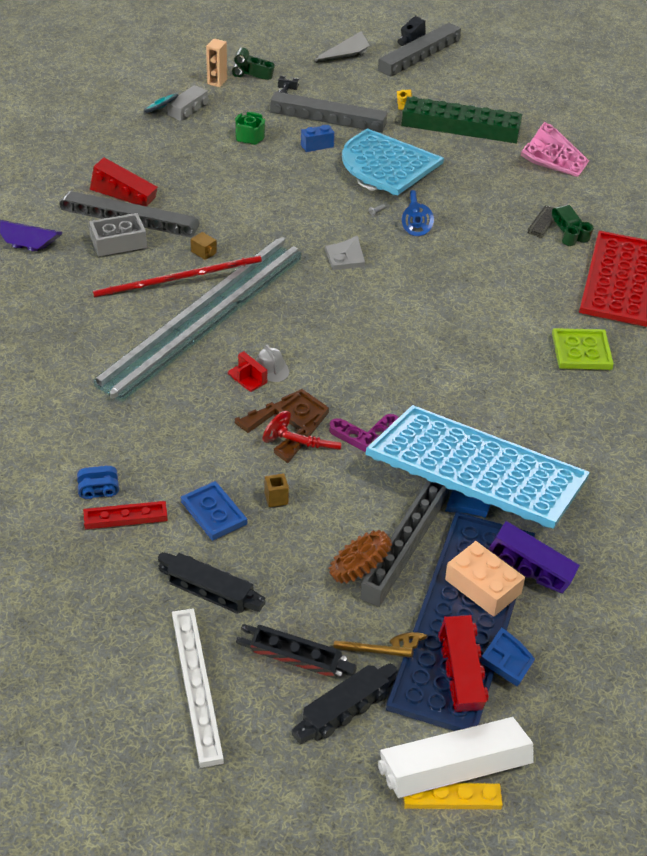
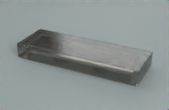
M547 205L543 207L528 228L527 234L543 238L554 222L552 217L553 207Z

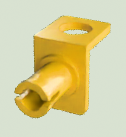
M411 89L397 91L399 110L404 109L407 97H412Z

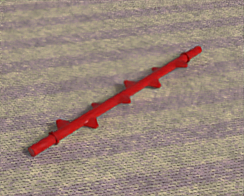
M261 255L118 286H109L108 288L94 290L93 295L94 298L109 294L113 295V293L235 267H245L249 264L262 262Z

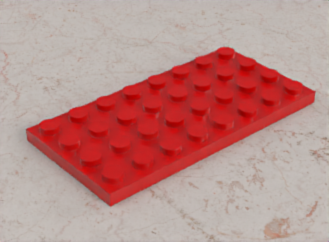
M599 230L579 313L647 327L646 239Z

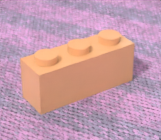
M213 39L206 46L207 84L221 87L227 80V41Z

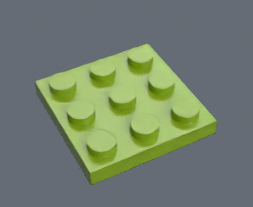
M553 328L552 337L559 369L613 370L614 363L606 330Z

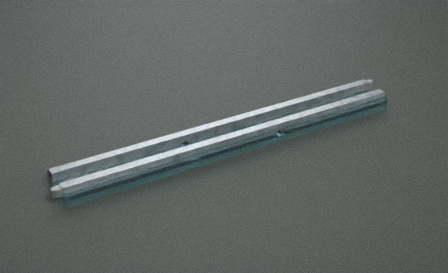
M284 237L274 240L254 255H261L262 262L237 268L172 318L167 324L163 325L94 378V387L110 395V398H115L121 402L125 401L301 260V252L294 246L289 250L283 248Z

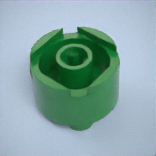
M247 112V115H242V113L237 115L235 118L236 140L252 145L259 144L265 138V118L263 119L262 115L256 112Z

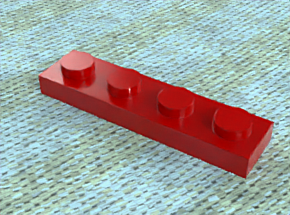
M166 501L83 509L85 530L168 521Z

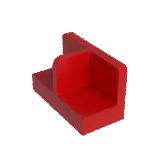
M243 351L238 354V366L230 369L228 375L249 392H252L267 383L268 370Z

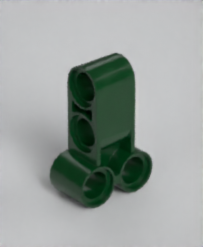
M246 48L238 49L234 57L235 64L232 69L234 77L241 78L244 74L264 80L272 79L275 68L273 62L250 56Z
M569 204L552 209V217L564 233L562 238L564 245L574 246L577 241L581 243L590 241L594 226L589 222H582Z

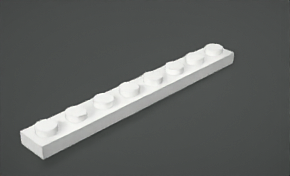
M194 608L172 612L199 766L203 768L224 764Z

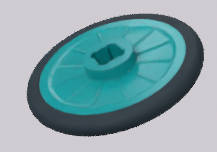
M178 93L157 99L146 107L144 112L148 113L163 108L176 99Z

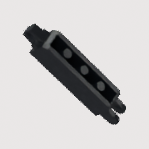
M162 552L158 556L159 570L161 573L163 572L168 575L169 583L172 586L237 614L242 613L246 608L260 612L265 605L266 597L255 592L253 584L245 579L235 577L226 571H221L210 564L202 563L191 556L181 553L175 556L170 553L168 554V552Z
M391 663L379 669L375 666L367 665L304 707L303 720L292 729V736L300 745L313 738L318 742L323 737H330L335 729L341 725L346 726L354 716L359 713H365L376 701L380 702L386 698L388 688L396 680L397 667Z

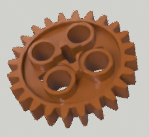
M373 530L370 534L366 532L363 537L358 536L356 541L352 540L350 545H345V549L340 550L339 555L334 557L335 560L330 563L332 566L329 567V573L340 584L344 581L347 584L350 580L354 582L357 577L361 579L363 574H369L370 569L377 568L376 564L382 563V558L388 556L387 552L391 550L390 546H392L391 539L384 531L381 532L380 530L376 532Z

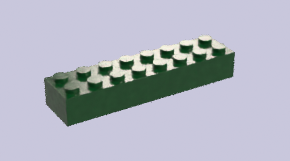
M412 96L407 97L402 112L401 126L517 144L523 114L507 112L501 109L494 110L487 107L480 108L473 105L467 106L459 103L421 99Z

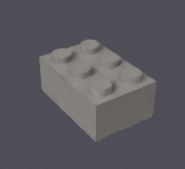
M138 213L89 221L90 237L98 257L147 248L146 231Z

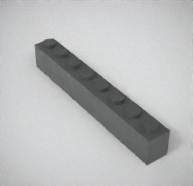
M447 23L379 58L378 71L390 77L459 41L461 38V28Z
M276 91L270 100V112L359 129L368 128L381 133L387 124V111Z
M426 482L391 536L392 546H390L391 550L387 552L388 556L382 558V563L376 564L377 568L370 569V573L362 581L361 600L378 607L381 606L447 500L449 489L444 485L436 482Z

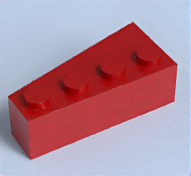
M103 157L94 165L90 190L146 207L156 198L157 186Z

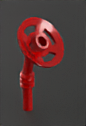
M283 411L274 417L266 427L262 437L265 443H270L278 437H283L305 444L307 447L341 449V442L323 440L315 436L305 437L288 431L287 426L291 419L289 411Z

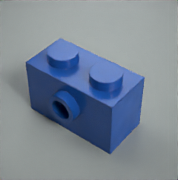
M330 125L301 129V146L305 152L334 148L335 132Z

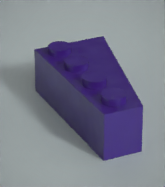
M507 521L504 522L488 548L490 552L522 574L525 579L534 578L537 584L562 594L571 584L580 566Z

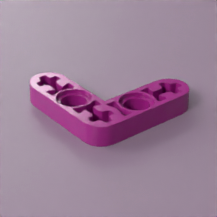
M386 414L368 432L343 419L335 418L330 421L329 431L339 439L366 452L372 439L374 441L380 436L376 432H384L399 417L394 414ZM356 434L358 437L352 438L349 435Z

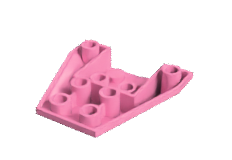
M546 122L542 124L530 143H527L521 152V156L533 164L576 177L581 174L589 162L557 129Z

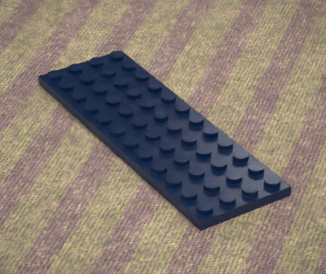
M459 512L455 513L413 632L426 634L427 638L419 641L417 648L413 649L412 658L403 657L386 705V711L452 731L479 725L483 710L455 712L450 691L452 677H448L446 673V660L448 658H443V641H439L438 634L444 617L471 615L472 622L476 623L477 637H475L476 644L480 645L482 657L501 627L507 631L516 599L493 617L445 580L448 562L475 541L488 549L503 524ZM522 530L535 538V533ZM479 662L480 666L483 665L485 671L483 686L487 687L489 693L495 672Z

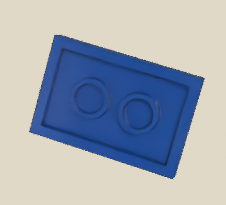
M216 481L181 496V503L212 541L247 525L246 516Z

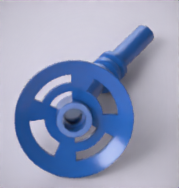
M411 190V203L402 214V225L409 234L422 236L431 230L434 216L429 207L417 202L416 191ZM407 214L409 215V216H408V224H409L408 226L406 225V215H407ZM426 214L429 215V225H426V223H427V216H426ZM413 227H414V228H420V227H422L423 231H421V232H414V231H412V229H413Z

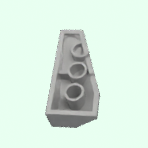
M361 31L317 56L314 62L354 56L358 53L362 55L370 45Z

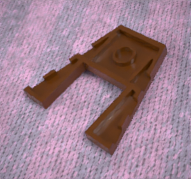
M301 389L282 397V401L275 404L273 402L266 404V408L256 411V409L250 411L247 416L241 419L239 417L235 418V424L249 433L274 414L278 415L283 411H289L291 413L289 424L298 430L295 433L308 437L312 435L328 415L329 407ZM286 439L274 448V453L286 463H289L304 444Z

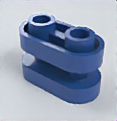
M113 466L88 467L79 470L77 473L78 494L84 499L112 497L119 492L117 469Z

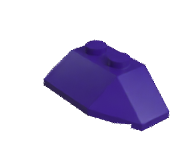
M0 220L1 236L6 243L12 244V247L15 248L26 246L30 251H38V249L47 247L62 235V231Z

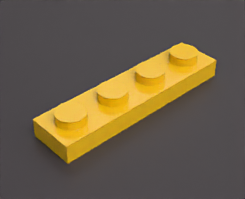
M454 783L404 796V809L501 810L503 806L500 784Z

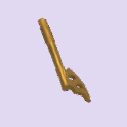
M417 632L400 634L390 639V643L393 645L391 647L335 641L334 648L412 658L413 649L417 648L419 641L426 639L427 635ZM400 641H403V647H400Z

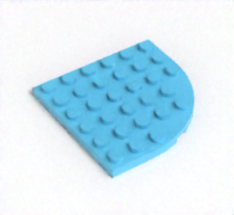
M368 128L348 140L342 151L343 164L352 175L362 180L365 184H370L377 189L385 190L397 196L444 162V157Z

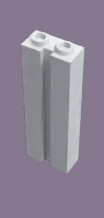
M514 717L382 749L380 750L381 760L378 761L381 775L386 776L389 789H393L396 796L401 798L533 763V742Z

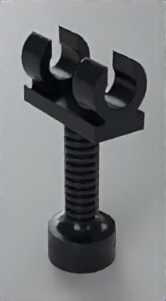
M280 75L278 87L282 89L278 90V92L287 93L288 89L297 90L299 78L287 80L285 79L286 76Z

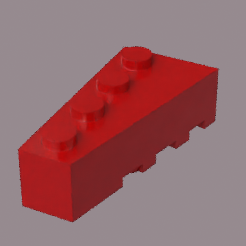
M471 615L444 617L438 637L439 641H443V658H448L446 660V673L448 677H452L450 691L455 712L483 710L489 695L487 687L483 686L485 671L483 665L480 666L479 663L481 648L479 644H476L475 637H477L476 623L472 622Z

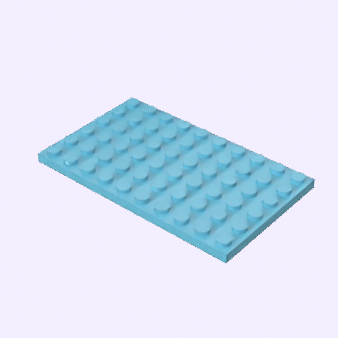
M414 405L367 447L365 455L372 457L374 460L383 461L394 468H401L412 475L421 476L430 482L444 485L447 489L459 491L465 496L477 498L485 504L497 506L505 512H512L520 515L523 519L535 521L543 527L552 529L555 528L583 487L590 473Z

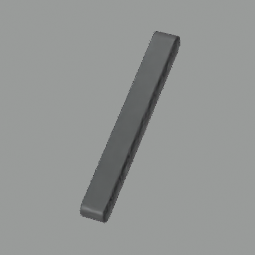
M73 191L67 192L59 202L60 208L63 211L100 219L138 213L144 228L186 237H192L200 225L199 220L193 216Z

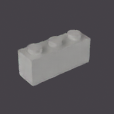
M195 85L190 87L167 104L168 116L180 121L189 117V115L208 103V90Z

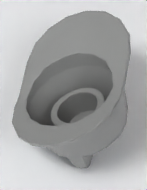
M265 345L264 349L259 352L256 361L268 370V381L280 382L285 380L289 375V369L281 352L276 348H270L268 345Z

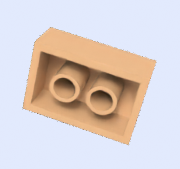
M475 541L448 562L445 580L494 617L522 594L525 577Z

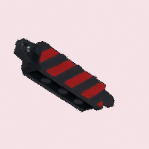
M242 624L241 630L253 635L252 640L243 637H237L236 639L237 644L252 649L254 653L334 679L341 677L342 674L352 676L357 670L356 664L347 662L348 657L343 656L342 652L338 649L263 625H257L256 628Z

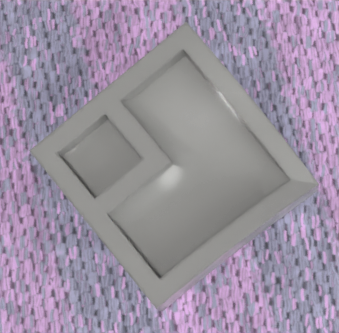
M358 236L337 244L325 246L332 270L365 267V260Z

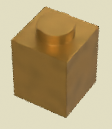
M201 232L191 238V252L206 260L217 253V240Z
M284 473L265 476L264 493L268 507L287 505L289 502V486Z

